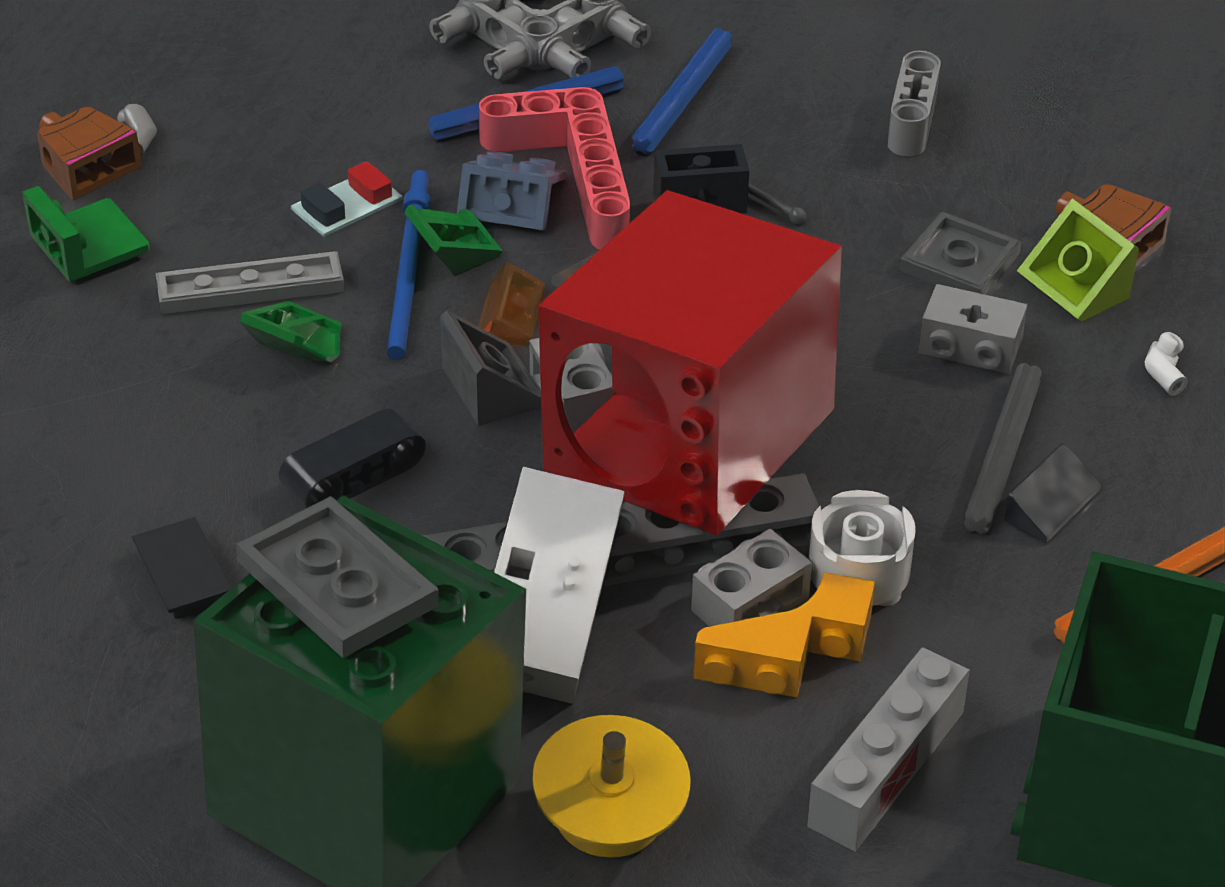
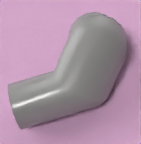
M128 104L125 106V109L119 111L117 120L121 123L125 121L127 126L137 131L141 157L154 139L157 127L143 106Z

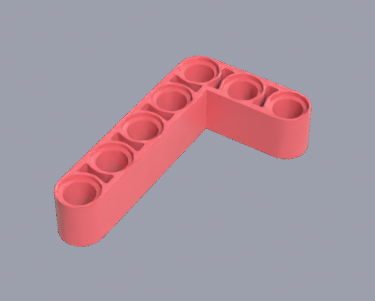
M578 87L505 93L487 96L479 102L480 144L485 149L493 152L567 146L589 240L597 249L603 248L630 223V200L603 97L598 91L591 88Z

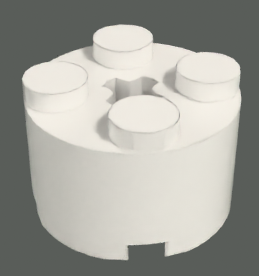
M867 490L841 492L833 496L831 504L822 510L821 506H819L812 518L809 560L812 562L811 580L818 589L821 583L823 572L875 581L872 606H892L901 599V593L906 588L910 578L915 539V522L910 512L903 506L901 512L890 505V497Z

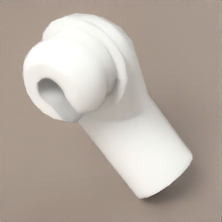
M1164 332L1160 336L1159 341H1154L1150 346L1144 361L1145 368L1169 395L1175 396L1181 393L1188 384L1187 378L1175 367L1179 359L1177 354L1182 351L1184 344L1177 335L1171 332Z

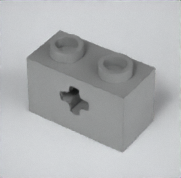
M936 284L922 318L919 354L1010 374L1023 337L1027 304Z

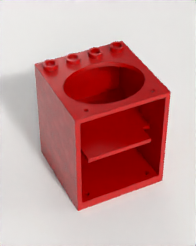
M666 190L538 305L543 470L552 474L625 491L623 501L717 536L834 409L842 245ZM589 343L611 345L612 391L616 393L573 433L566 418L562 401L561 387L565 364L573 350Z

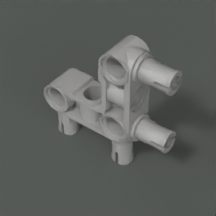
M459 0L455 9L432 19L429 24L432 36L437 41L440 39L442 44L447 43L450 39L460 34L470 32L498 49L484 57L486 71L491 76L494 75L496 79H500L520 67H527L531 70L556 68L570 78L589 73L591 69V60L589 57L580 54V52L614 35L629 43L633 48H640V44L644 46L651 36L650 26L628 14L624 4L618 0H566L548 10L532 9L519 0Z

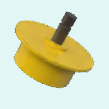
M599 715L583 718L555 732L540 749L534 763L532 777L533 791L538 806L547 819L559 829L563 837L583 852L610 858L636 853L644 849L658 835L670 828L686 807L691 781L690 770L684 754L668 735L649 723L620 715Z

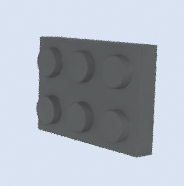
M331 496L236 544L237 562L342 658L438 607V588Z

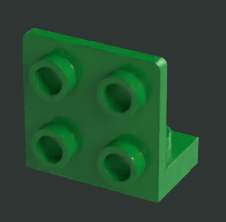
M40 186L22 192L29 235L69 282L87 277L92 273L120 262L128 261L150 250L149 241L110 198H105L64 213L60 203L56 199L51 200Z

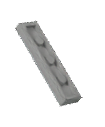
M338 251L156 273L161 314L344 292V279Z

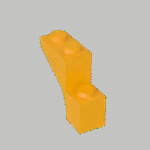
M823 572L821 583L815 594L798 608L701 629L695 641L693 678L716 684L732 685L797 698L809 652L861 662L871 619L875 581Z

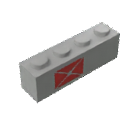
M922 647L811 783L807 827L856 852L963 714L970 669Z

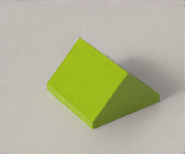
M1072 198L1017 272L1082 322L1130 298L1139 248Z

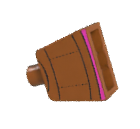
M83 107L64 117L56 112H49L40 120L37 136L43 166L73 201L142 167L137 131L91 107Z
M1110 184L1102 185L1086 199L1067 191L1059 198L1056 204L1055 214L1059 216L1073 198L1137 246L1139 250L1136 266L1165 243L1172 208Z

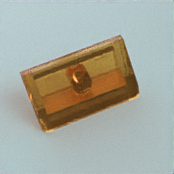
M506 262L490 282L478 327L505 340L510 345L527 347L529 340L532 339L538 316V305L542 300L545 283L513 264Z

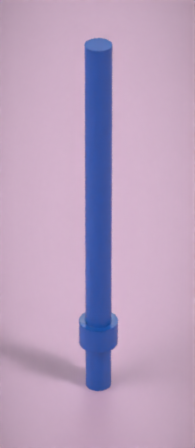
M417 170L412 174L410 190L404 196L403 213L408 205H414L417 209H430L431 198L427 193L429 184L427 172ZM407 216L387 345V355L393 360L404 358L406 353L421 243L420 232Z

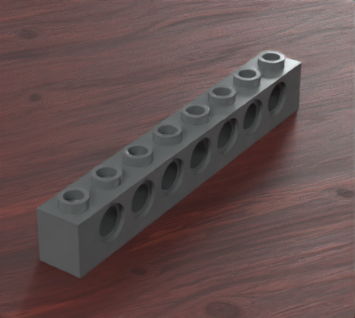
M801 473L769 479L717 536L629 502L622 503L602 587L698 571L705 564L717 561L735 550L745 540L753 539L768 529H772L800 553L809 552L812 518L814 512L819 508V504L806 474ZM508 522L424 535V537L495 572ZM511 565L508 575L528 580L531 570Z

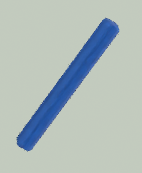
M716 28L711 32L633 134L632 140L634 143L632 148L635 152L641 151L645 155L653 152L731 48V32L728 30L723 32L720 28Z
M612 66L522 92L586 87L595 89L601 95L622 90L624 87V76L618 67ZM479 103L431 116L428 119L430 135H432L435 141H441L479 130Z

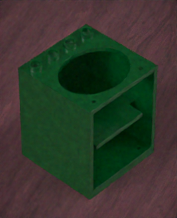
M342 496L337 500L340 505L438 588V607L344 658L335 652L250 573L196 617L193 622L207 815L330 887H415L519 782L527 589Z
M1092 551L1044 705L1034 762L1031 761L1023 790V793L1028 795L1027 802H1018L1012 823L1011 835L1020 837L1016 860L1115 887H1225V583Z

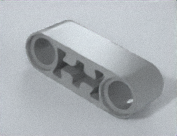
M913 51L903 57L891 106L888 148L897 155L916 156L924 152L937 99L941 65L940 59L933 53Z

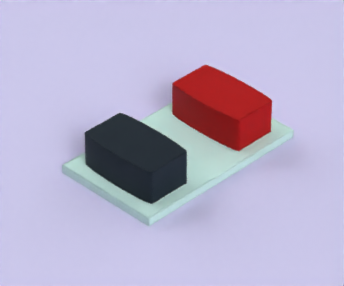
M365 161L348 169V179L330 188L318 183L301 191V201L291 205V210L325 237L403 200V196L392 188V183L387 176Z

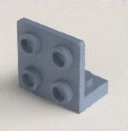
M489 151L487 155H477V160L462 165L457 213L461 209H467L472 211L477 219L481 221L544 230L547 225L551 186L566 178V170L556 169V161L548 159L530 158L529 161L516 163L513 162V155L508 153Z

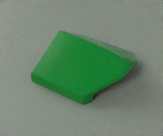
M408 205L404 212L454 276L499 258L503 252L470 210L461 209L459 213H451L430 209H417L414 205Z
M290 301L241 313L239 322L259 343L312 361L331 363L339 357L342 323Z

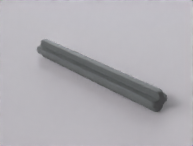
M1022 363L1016 368L965 513L964 526L969 532L977 531L982 535L990 531L1041 382L1042 371L1037 365L1029 366L1027 363Z

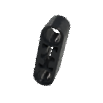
M383 409L290 454L280 467L279 480L306 508L330 496L336 501L342 496L351 499L414 467L423 457L426 443L423 437L394 410Z

